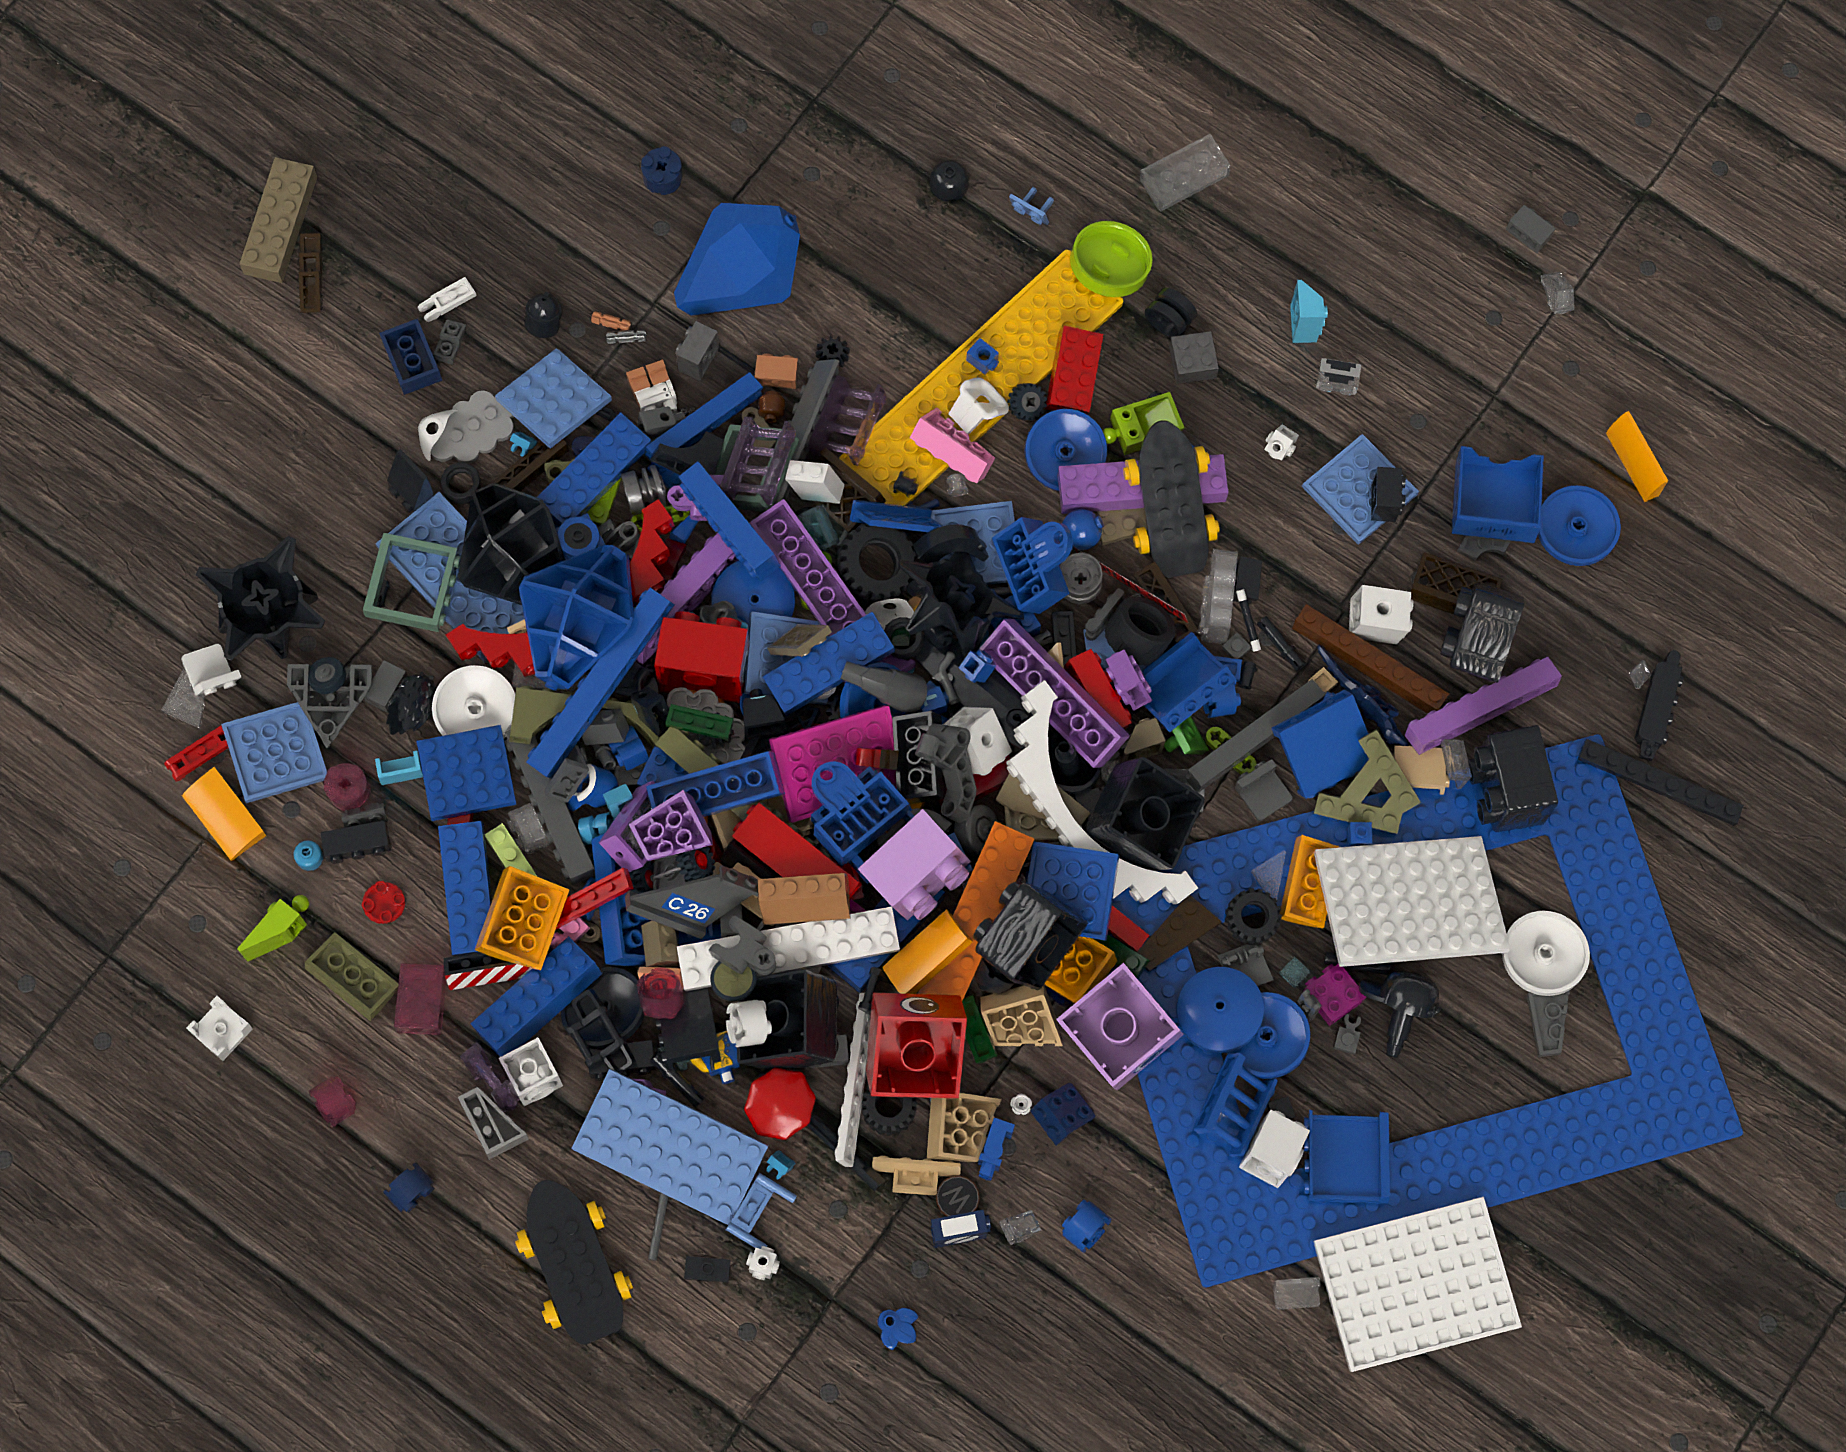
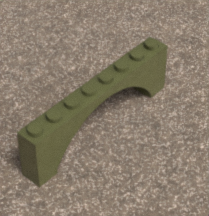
M530 686L517 687L509 742L530 745L531 739L540 730L552 723L556 714L562 712L566 707L565 702L568 697L575 693L563 692L562 694L555 693L551 689H542L541 691L533 690V687ZM609 697L600 711L621 709L627 723L630 726L632 725L646 739L652 749L654 746L659 748L655 743L661 736L658 737L639 719L632 701L619 702L616 698Z

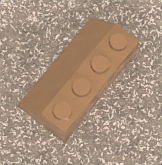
M845 873L758 879L759 905L764 925L851 919L848 875Z

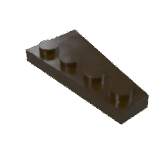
M1189 895L1137 953L1150 960L1145 967L1150 972L1174 954L1204 936L1208 931L1220 925L1222 921Z

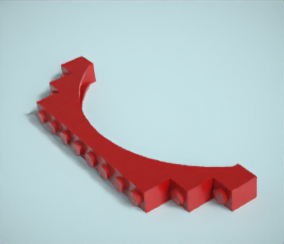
M659 499L641 510L643 515L642 531L637 548L629 563L633 607L639 604V598L645 590L648 591L651 587L660 594L666 585L664 578L655 566L662 565L670 557L669 550L659 535H665L670 532L672 527H674V523ZM463 623L446 634L448 641L462 661L473 658L481 650L493 669L504 666L512 658L524 677L535 674L527 633L497 634L466 628Z

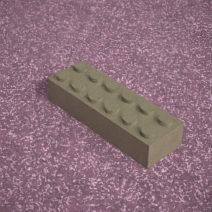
M274 158L239 263L244 275L283 283L317 180L314 166Z

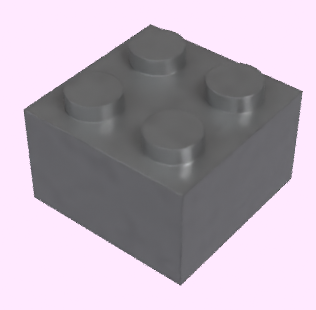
M695 321L694 325L687 329L686 339L683 344L680 343L675 354L677 356L676 362L678 363L679 372L701 381L719 350V341L716 330Z
M1211 331L1171 337L1169 349L1176 384L1215 379L1217 377L1219 368Z

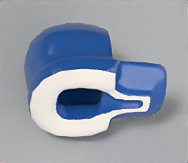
M587 764L589 768L588 774L578 786L576 793L572 795L568 803L566 802L568 809L573 812L584 804L596 808L607 805L603 794L619 787L616 776L607 769L599 768L594 764ZM589 783L588 787L583 791L582 784Z

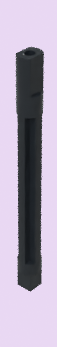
M764 1069L757 1078L763 1076L770 1070ZM812 1112L811 1120L807 1127L835 1152L839 1137ZM855 1153L853 1167L849 1168L873 1191L877 1190L885 1180Z

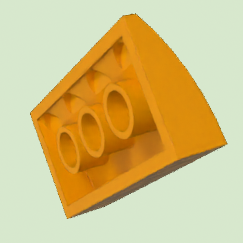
M1627 411L1609 427L1606 435L1642 499L1646 502L1661 494L1668 479L1632 415Z
M215 767L201 776L183 793L182 797L231 861L266 836Z
M1304 835L1296 838L1280 910L1281 920L1310 927L1324 928L1327 910L1314 852L1315 849L1339 848V846Z
M946 909L882 968L899 993L916 994L973 941Z

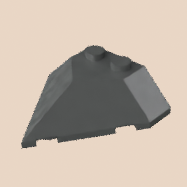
M288 664L287 686L327 749L372 687V665L344 667L346 671L344 684L333 693L320 694L313 690L308 682L311 665Z

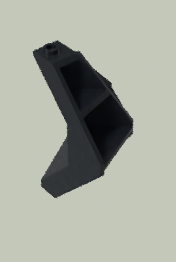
M492 483L471 492L472 498L468 510L458 579L466 588L522 605L519 586L524 576L562 562L565 558L550 510L544 501L503 485Z

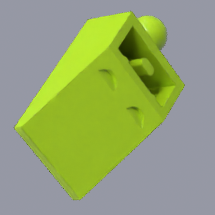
M1167 392L1112 410L1110 420L1113 428H1105L1103 434L1106 444L1114 443L1118 438L1124 455L1140 450L1147 432L1155 422L1160 420L1169 421L1181 431L1184 430V425L1171 393Z
M304 895L295 896L292 900V907L281 899L277 903L273 902L267 909L268 913L237 948L244 959L251 961L292 942L307 925L298 912H304L308 909V898Z

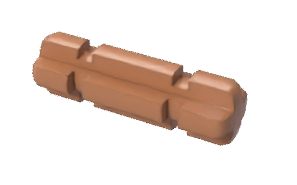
M594 311L591 317L592 323L598 325L602 323V326L616 330L620 328V331L630 330L631 327L629 320H620V318L608 314L602 315L601 312Z

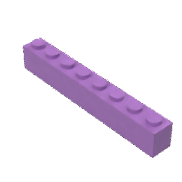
M1549 657L1542 660L1536 659L1524 669L1520 667L1511 675L1500 677L1498 683L1486 684L1473 694H1465L1455 703L1453 701L1449 702L1438 711L1433 710L1424 718L1411 721L1408 724L1405 736L1418 755L1557 687L1562 675Z

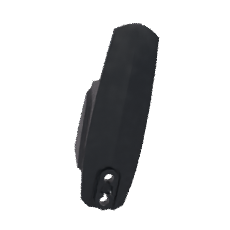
M923 634V647L914 658L933 677L938 673V666L947 652L951 651L955 654V659L949 664L946 672L953 675L951 684L956 696L960 699L958 703L952 705L956 713L964 707L993 708L1007 741L1020 750L1026 748L1024 744L1020 745L1014 737L1016 733L1013 731L1033 716L1031 712L1028 713L1022 705L1023 700L1021 699L1022 695L996 670L992 671L985 683L970 681L965 677V673L959 669L965 658L958 641L952 638L951 643L947 647L937 648ZM1021 718V723L1019 721H1014V719Z

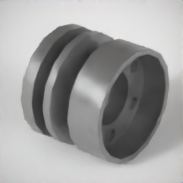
M655 465L650 466L651 476L647 475L645 468H642V478L639 479L634 470L621 474L632 516L642 513L641 510L645 508L646 502L651 504L657 499L666 507L664 483Z
M1075 553L1068 556L1060 565L1070 592L1064 598L1075 604L1089 603L1096 599L1101 591L1103 577L1101 565L1090 554ZM1079 578H1081L1083 581L1081 585L1078 584Z

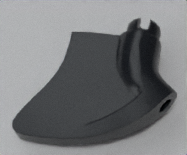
M635 661L614 692L632 696L634 692L640 691L645 687L646 682L655 673V668L651 667V664H646L643 667Z

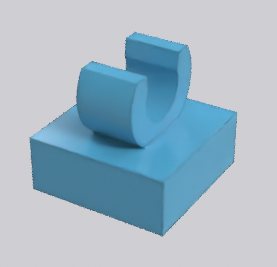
M515 432L510 438V441L514 443L511 446V451L515 452L518 446L522 448L520 456L522 457L537 444V440L522 432Z
M778 1150L768 1159L767 1163L770 1165L766 1171L769 1173L775 1168L778 1171L776 1176L778 1180L792 1170L796 1163Z

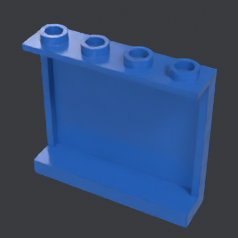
M1191 632L1142 671L1145 680L1152 690L1149 693L1152 701L1143 706L1170 733L1236 679L1228 666L1220 663L1200 643L1196 635Z
M1346 690L1271 728L1274 736L1280 739L1299 786L1297 793L1305 799L1313 798L1318 795V792L1334 787L1337 782L1353 777L1369 760L1358 741L1367 735L1368 731L1353 694Z
M1309 1110L1308 1117H1304V1126L1310 1130L1308 1138L1304 1142V1151H1308V1159H1304V1172H1308V1180H1304V1193H1308V1201L1388 1204L1390 1199L1389 1113L1380 1112L1379 1117L1313 1115V1110Z

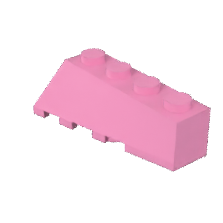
M938 408L922 416L910 436L916 445L930 451L935 458L942 459L951 469L964 474L969 481L978 483L984 479L995 457L977 442L969 441V435L965 431H958L954 428V422L950 418L945 420L940 416L942 412Z

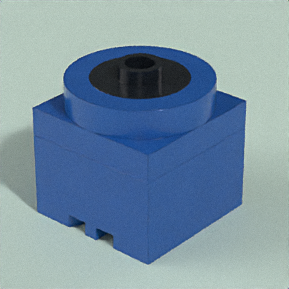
M588 513L580 517L569 518L560 527L556 528L565 560L605 545L597 526L592 522Z

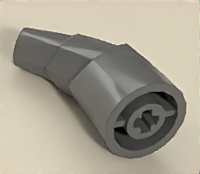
M847 661L840 678L861 687L862 690L875 696L882 703L906 714L918 711L927 697V685L923 677L896 669L887 670L865 667Z

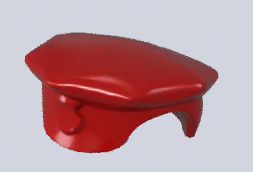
M773 1068L751 1083L744 1111L757 1135L787 1140L810 1123L816 1096L803 1072Z

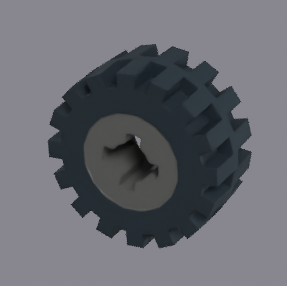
M1018 384L1017 387L1012 389L1013 392L1008 395L1011 397L1007 400V403H1010L1009 410H1012L1011 414L1018 419L1035 420V418L1041 417L1040 414L1045 412L1043 408L1047 407V404H1045L1047 397H1044L1046 393L1036 384Z

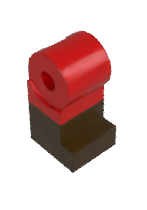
M857 748L855 765L897 770L899 751L893 749Z

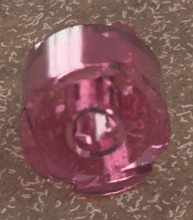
M343 763L331 767L324 779V791L328 799L335 807L342 811L361 807L369 798V782L360 767Z
M655 968L651 970V973L646 976L643 974L639 978L637 992L644 1014L659 1019L674 1018L684 1003L680 979L675 975V972L668 968Z
M331 1076L308 1091L310 1097L314 1096L317 1100L314 1104L327 1123L330 1122L331 1128L355 1114L356 1110L354 1099L350 1094L346 1095L344 1093V1085L338 1076L334 1078Z

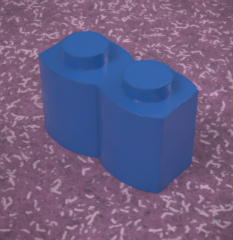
M632 725L629 726L630 728L624 742L608 743L612 754L617 753L615 758L620 767L624 766L626 771L647 762L649 759L647 751Z

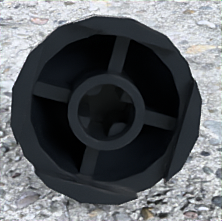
M954 160L938 163L930 174L931 191L938 199L943 201L959 200L966 194L969 188V175L966 168Z
M983 957L981 958L974 974L977 985L981 990L1000 994L1006 992L1014 985V982L1004 976Z

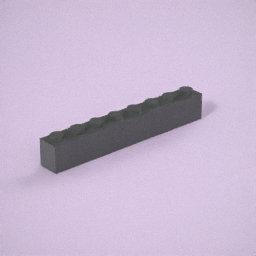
M510 730L506 731L507 740H504L508 752L513 751L515 758H512L516 770L521 769L523 776L520 778L524 788L529 787L532 793L528 795L532 806H538L540 812L536 813L541 825L546 824L548 830L545 831V835L549 843L554 842L556 849L553 850L557 862L562 860L564 867L561 868L565 880L570 879L572 885H575L595 876V869L565 802L548 797L544 792L551 779L526 763L529 759V752L539 745L535 736L531 739L530 745L509 742Z

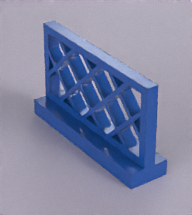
M853 500L849 519L852 522L866 523L870 526L930 532L943 526L931 518L932 510L928 508Z

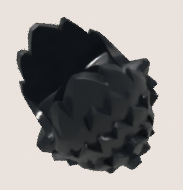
M422 671L419 674L408 676L399 685L387 710L386 725H389L391 735L398 732L401 735L409 729L416 731L428 719L431 720L432 702L436 691L433 675L426 676Z

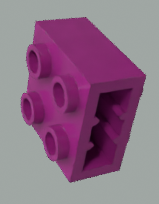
M1339 963L1336 966L1331 964L1322 971L1323 975L1318 979L1316 976L1305 983L1307 987L1304 989V991L1309 989L1310 995H1314L1322 1005L1319 1014L1329 1027L1366 999V996L1360 993L1358 985L1344 967H1339Z

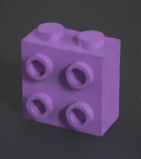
M1122 650L1105 659L1109 665L1106 671L1111 680H1113L1114 686L1125 705L1130 704L1132 709L1136 710L1152 701L1149 695L1152 690L1133 655L1128 656L1125 650Z

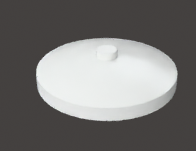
M484 666L459 668L448 674L435 691L432 702V714L435 725L442 736L501 725L504 739L506 737L505 732L511 729L515 692L505 677L491 668Z
M1551 911L1528 913L1515 921L1507 932L1510 950L1508 953H1502L1503 963L1512 980L1526 991L1542 996L1559 995L1575 987L1584 976L1590 959L1589 945L1582 930L1566 916Z

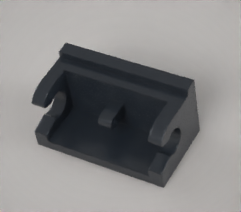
M1240 556L1234 562L1230 602H1239L1236 591L1242 589L1245 591L1248 604H1252V601L1259 599L1262 560Z

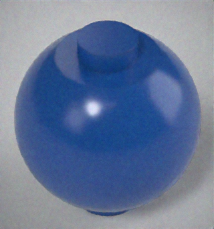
M1074 510L1062 522V524L1069 528L1072 534V549L1074 547L1080 551L1091 549L1099 542L1102 536L1103 521L1100 516H1096L1089 510ZM1063 533L1058 538L1060 543L1063 541Z

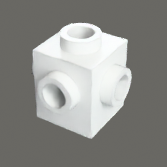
M1282 424L1275 432L1272 431L1266 439L1268 444L1264 450L1268 451L1271 457L1283 460L1286 456L1290 457L1296 449L1294 444L1299 435Z
M762 1246L761 1249L755 1248L754 1253L750 1252L746 1265L749 1266V1272L752 1273V1277L765 1280V1278L771 1279L772 1274L777 1273L780 1261H777V1254H774L773 1249ZM760 1258L767 1260L765 1265H760L758 1262Z

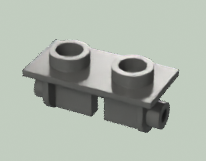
M379 802L365 805V811L361 812L360 807L345 810L344 813H341L344 827L379 821L387 822L384 803L379 804Z

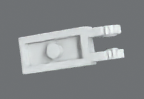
M466 277L431 295L429 299L418 306L420 312H424L432 308L433 305L436 306L435 309L424 316L426 322L437 319L440 314L443 315L476 296V293Z

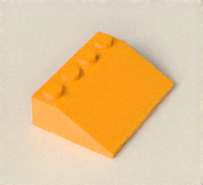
M512 866L505 868L475 950L497 959L540 971L570 889Z
M1079 936L1044 985L1076 1003L1106 978L1117 963L1115 953L1092 938Z

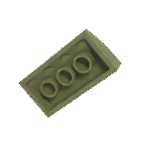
M335 932L305 961V969L369 1021L381 1011L400 987V984Z

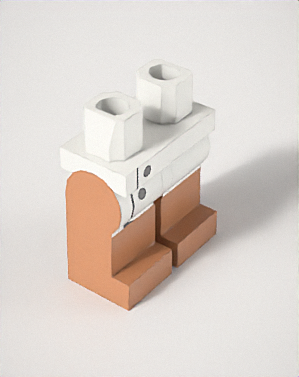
M663 360L646 365L648 378L644 367L626 372L628 384L641 412L669 406L673 414L677 413L676 394Z

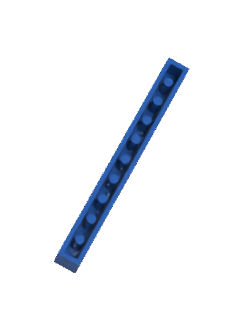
M651 587L648 591L645 590L641 594L640 602L636 608L633 607L634 619L629 630L590 667L588 676L582 678L578 683L576 693L570 695L566 700V707L554 717L552 721L554 724L540 737L541 742L537 748L534 747L529 752V759L526 763L550 779L553 778L565 758L568 757L662 624L663 617H667L675 604Z

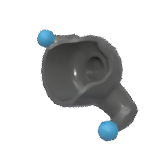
M720 601L710 606L704 605L700 608L699 622L716 624L717 618L727 617L740 621L742 623L741 628L749 630L748 624L737 617L736 608L732 603Z

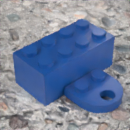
M1021 517L992 537L1019 611L1040 614L1070 594L1059 566L1068 558L1073 545L1072 534L1066 525L1058 522L1043 524L1040 520ZM1063 533V541L1059 543V535Z
M831 761L820 765L812 776V791L829 812V814L814 825V836L841 867L908 814L909 803L882 772L878 773L864 785L848 766L840 762ZM823 771H830L833 776L830 780H823L820 774Z

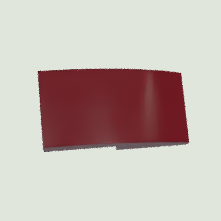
M666 539L665 541L670 557L662 565L655 566L666 583L675 576L678 570V563L686 551V544L671 539Z

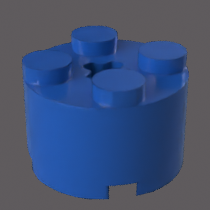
M1236 680L1202 706L1205 714L1209 713L1208 718L1235 714L1237 706L1241 705L1240 695L1235 690Z
M1083 1200L1076 1208L1078 1212L1073 1217L1069 1216L1062 1224L1064 1228L1062 1235L1081 1252L1085 1253L1086 1247L1088 1249L1092 1248L1104 1234L1105 1230L1102 1227L1105 1223L1109 1226L1111 1218L1091 1201Z

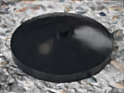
M616 967L599 968L602 975L584 991L589 989L595 990L602 1003L608 1009L607 1014L620 1036L627 1040L637 1031L644 1019L647 1007L644 989L639 981L626 970ZM590 996L585 997L580 1002L586 1016L597 1009ZM572 1001L561 1010V1020L565 1030L580 1021ZM600 1018L579 1031L587 1046L591 1049H605L614 1043Z

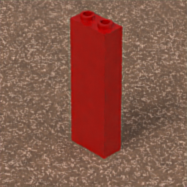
M759 802L757 805L753 804L746 813L748 815L743 822L740 821L733 829V832H735L732 835L733 838L783 878L845 873L848 875L850 899L862 885Z

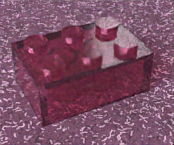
M400 964L394 1028L397 1033L441 1035L446 989L444 966Z

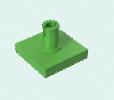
M1191 716L1172 730L1174 735L1165 740L1164 744L1168 752H1172L1179 746L1184 754L1203 755L1209 751Z

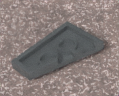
M1570 990L1554 996H1542L1531 992L1526 994L1538 1057L1560 1055L1562 1052L1564 1024Z

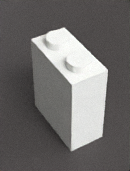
M790 460L785 480L802 500L840 504L844 483L829 464Z

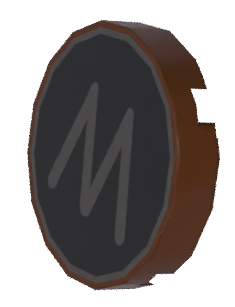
M951 1176L945 1179L938 1187L936 1204L945 1217L974 1212L978 1208L980 1201L979 1190L969 1178Z

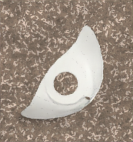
M446 410L431 414L423 418L419 423L420 445L428 461L431 460V449L443 433L450 414L457 412V410ZM435 422L438 424V431L432 435L428 434L426 431L427 425Z
M900 598L872 603L865 610L866 615L870 612L874 613L883 630L893 619L899 617L911 619L914 613L908 602ZM893 603L896 605V608L886 609L883 605ZM901 627L895 631H901L906 627Z

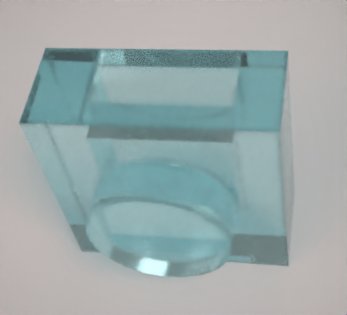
M1294 957L1279 974L1296 988L1310 974V971Z

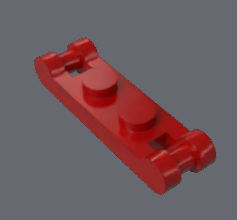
M222 725L165 761L164 765L168 770H171L175 781L182 780L188 773L228 749L226 739L221 741L219 738L224 735ZM183 761L185 765L179 768L178 763Z

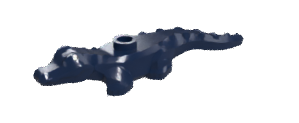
M1319 644L1317 646L1318 653L1327 664L1329 671H1332L1334 678L1340 682L1341 687L1353 694L1356 703L1363 710V715L1377 723L1385 742L1388 744L1395 743L1399 746H1408V741L1397 728L1393 719L1399 715V711L1390 703H1386L1380 697V691L1371 684L1365 686L1345 673L1325 648Z

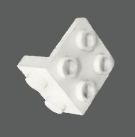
M219 644L185 654L181 658L196 696L203 693L205 696L213 694L220 687H224V689L237 685L236 681L241 678L239 670L231 672L228 662L224 657L222 647Z

